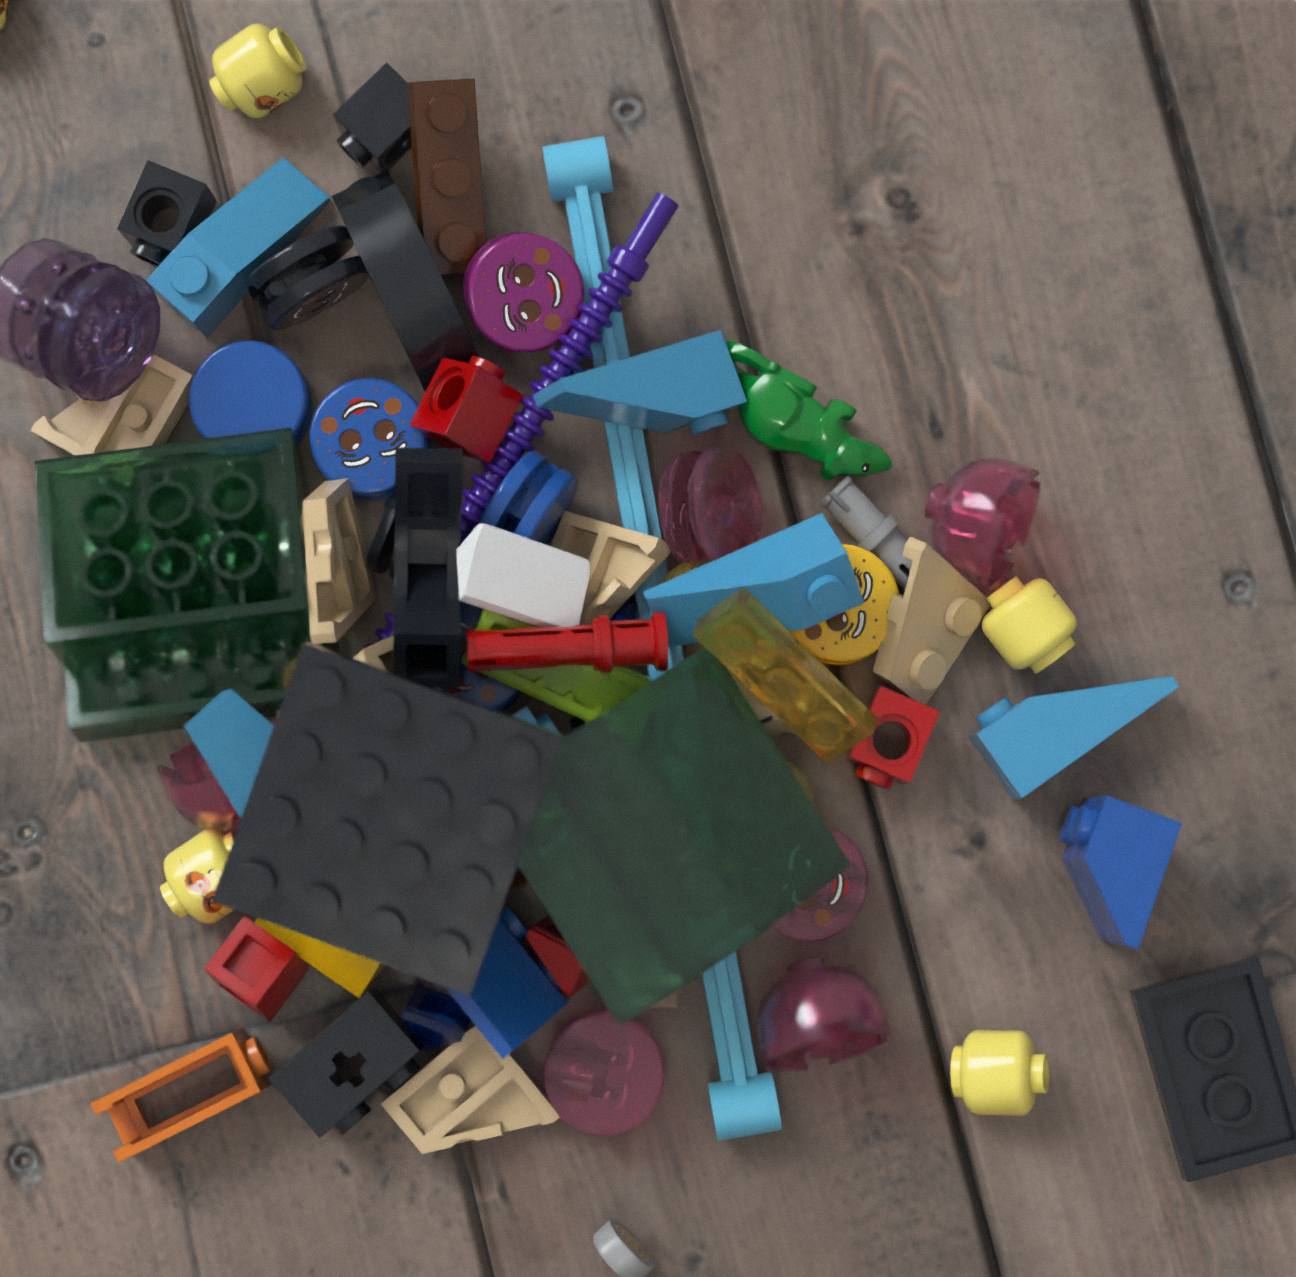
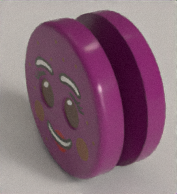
M511 232L493 238L475 253L465 271L462 294L467 315L482 335L504 349L530 353L550 348L560 342L558 339L559 335H568L572 327L568 324V321L570 319L578 320L581 315L578 305L584 303V283L577 263L561 245L549 238L534 233Z

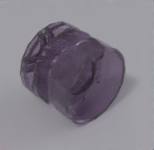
M47 238L24 244L4 261L0 268V358L3 361L32 376L45 378L52 385L65 389L72 395L88 401L103 402L121 395L139 379L153 356L160 334V305L154 288L146 280L129 270L120 269L113 263L97 260L92 254L63 241Z

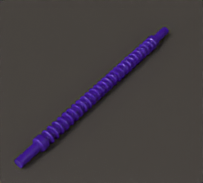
M657 192L625 245L614 247L606 261L610 269L607 273H598L597 277L601 284L597 289L593 287L588 289V294L592 297L590 302L578 305V309L582 312L580 318L568 321V324L572 327L571 333L569 335H559L558 339L562 343L559 351H549V356L553 359L552 363L549 366L541 365L539 367V371L543 374L542 379L539 382L531 381L529 383L533 393L529 398L523 396L520 402L523 405V409L520 413L515 412L512 418L514 421L510 429H507L504 439L500 443L491 463L481 461L485 469L481 475L472 474L471 479L475 483L471 491L467 489L462 490V496L465 498V501L461 505V544L478 525L494 493L510 470L521 459L523 453L535 450V446L531 441L535 435L544 436L545 431L541 428L543 421L554 420L551 410L536 406L533 395L561 378L571 376L574 373L584 372L580 366L581 360L583 358H593V353L589 350L593 342L598 344L603 342V337L599 334L600 330L603 327L611 328L613 326L609 316L613 311H622L623 308L619 304L620 298L622 296L630 297L632 295V290L629 288L631 282H640L647 272L649 264L645 260L679 207L676 202L664 194ZM385 613L384 618L388 622L387 626L384 629H375V635L378 637L377 642L393 635L394 614ZM367 643V644L365 645V648H367V647H369V646H371V645H373V644Z

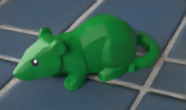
M725 340L747 402L738 406L739 417L746 433L757 444L774 451L801 454L810 461L820 464V475L829 481L839 476L864 477L891 469L892 462L881 447L866 440L855 438L846 430L844 424L849 423L857 412L855 408L838 399H831L826 407L813 399V395L817 390L816 385L782 368L776 362L770 361L763 355L740 343ZM736 362L746 364L761 371V375L756 376L743 371Z

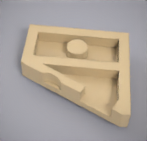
M140 347L116 364L114 371L110 375L102 379H95L78 391L76 395L79 400L51 420L43 416L33 424L30 431L138 491L189 403L190 386L194 376Z
M348 478L324 481L302 501L301 522L305 538L310 638L313 644L337 642L377 599L372 573L366 564L367 553Z
M564 511L551 547L590 561V576L579 625L591 624V619L597 618L598 615L608 614L611 618L665 560L671 551L672 545L658 537Z
M910 536L905 543L902 554L903 557L912 560L904 596L892 594L886 617L887 635L878 649L873 672L899 694L927 705L991 605L986 600L987 597L932 547Z
M475 1024L381 1103L383 1108L421 1154L451 1148L455 1144L462 1142L480 1141L501 1136L504 1132L541 1124L543 1126L551 1124L561 1117V1112L514 1055L509 1053L502 1059Z

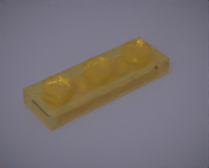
M744 587L697 620L692 635L825 763L873 734L877 717Z

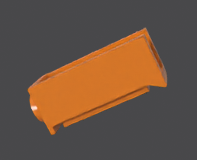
M241 1028L90 1104L95 1115L107 1110L124 1144L113 1151L119 1163L268 1088L271 1085L265 1074L272 1071V1065L258 1037L254 1036L248 1039L244 1029ZM225 1054L228 1055L241 1083L153 1127L150 1126L137 1098Z

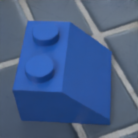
M1107 795L1083 798L1080 808L1073 805L1069 808L1059 834V842L1067 844L1062 860L1100 940L1112 945L1138 949L1182 823Z
M507 903L503 906L471 995L469 996L445 987L502 1059L569 1002V998L559 987L542 960H537L522 941L527 935L528 928Z

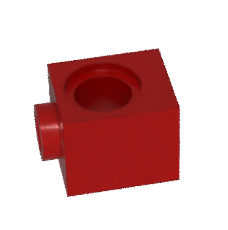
M471 356L469 363L442 358L409 426L446 449H462V456L491 463L524 395L503 382L506 372L488 360Z
M883 686L875 689L845 760L858 765L855 776L886 790L891 789L894 781L903 785L910 783L940 711ZM892 724L900 728L904 733L906 748L898 759L889 760L876 752L873 746V735L878 726Z
M243 916L204 968L206 973L220 988L269 1022H271L309 970L296 951L245 916Z

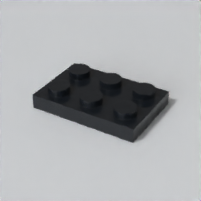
M1251 957L1129 990L1180 1174L1184 1181L1191 1182L1296 1153V1087L1259 958Z

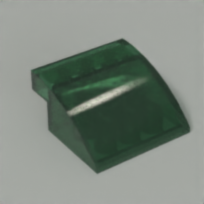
M283 428L35 461L44 643L65 667L68 729L80 742L185 729L184 725L218 694L228 689H232L264 718L276 717V711L281 708L303 643H312L309 627L305 538L301 522L302 501L305 499L292 429ZM323 643V644H315V645H318V646H321V647L326 648V643Z
M710 642L564 734L563 743L518 867L615 1020L621 1026L741 948L815 894L851 864Z

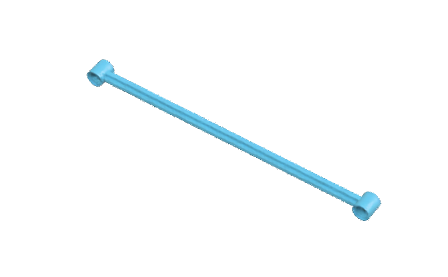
M604 136L542 146L552 203L565 202L574 258L584 283L585 304H588L592 298L588 294V289L591 287L597 289L601 284L597 277L598 273H607L610 269L606 261L612 252L601 195L614 192ZM613 311L609 316L613 326L611 328L603 327L600 330L599 334L603 337V342L600 344L593 342L590 346L593 353L594 368L630 358L622 311ZM603 421L622 527L663 540L644 430ZM666 558L634 592L638 619H651L652 617L643 592L670 580ZM682 645L668 647L667 670L657 671L654 665H647L649 677L664 685L654 709L672 811H679V850L720 1081L708 1083L717 1139L718 1141L779 1131L782 1130L772 1072L758 1073Z

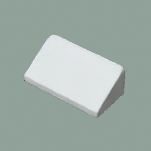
M482 523L477 525L457 548L459 601L538 627L579 625L590 576L589 560Z

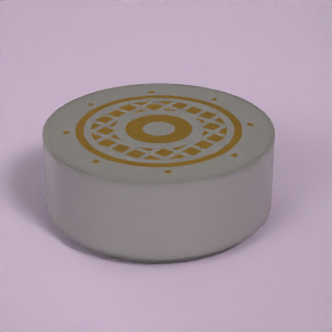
M610 1218L594 1233L593 1242L596 1249L619 1276L645 1277L655 1267L651 1255L643 1244L616 1219Z

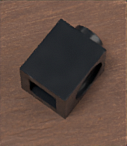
M386 62L332 114L342 134L336 140L341 149L359 167L363 168L370 162L380 173L386 170L389 171L412 149L407 82Z
M147 160L117 229L129 244L132 245L130 253L133 256L158 267L189 232L211 216L217 200L205 183ZM169 208L179 210L178 221L172 229L165 232L152 231V221L157 213Z

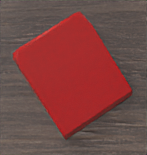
M555 913L549 914L530 927L526 938L559 987L570 997L590 982L607 943L603 937Z

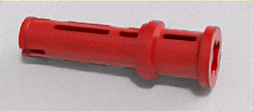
M653 612L651 619L611 621L608 614L598 615L597 618L591 619V624L512 628L509 630H466L469 673L576 665H593L594 671H600L601 674H611L613 668L619 666L654 665L657 671H666L668 668V635L664 612Z

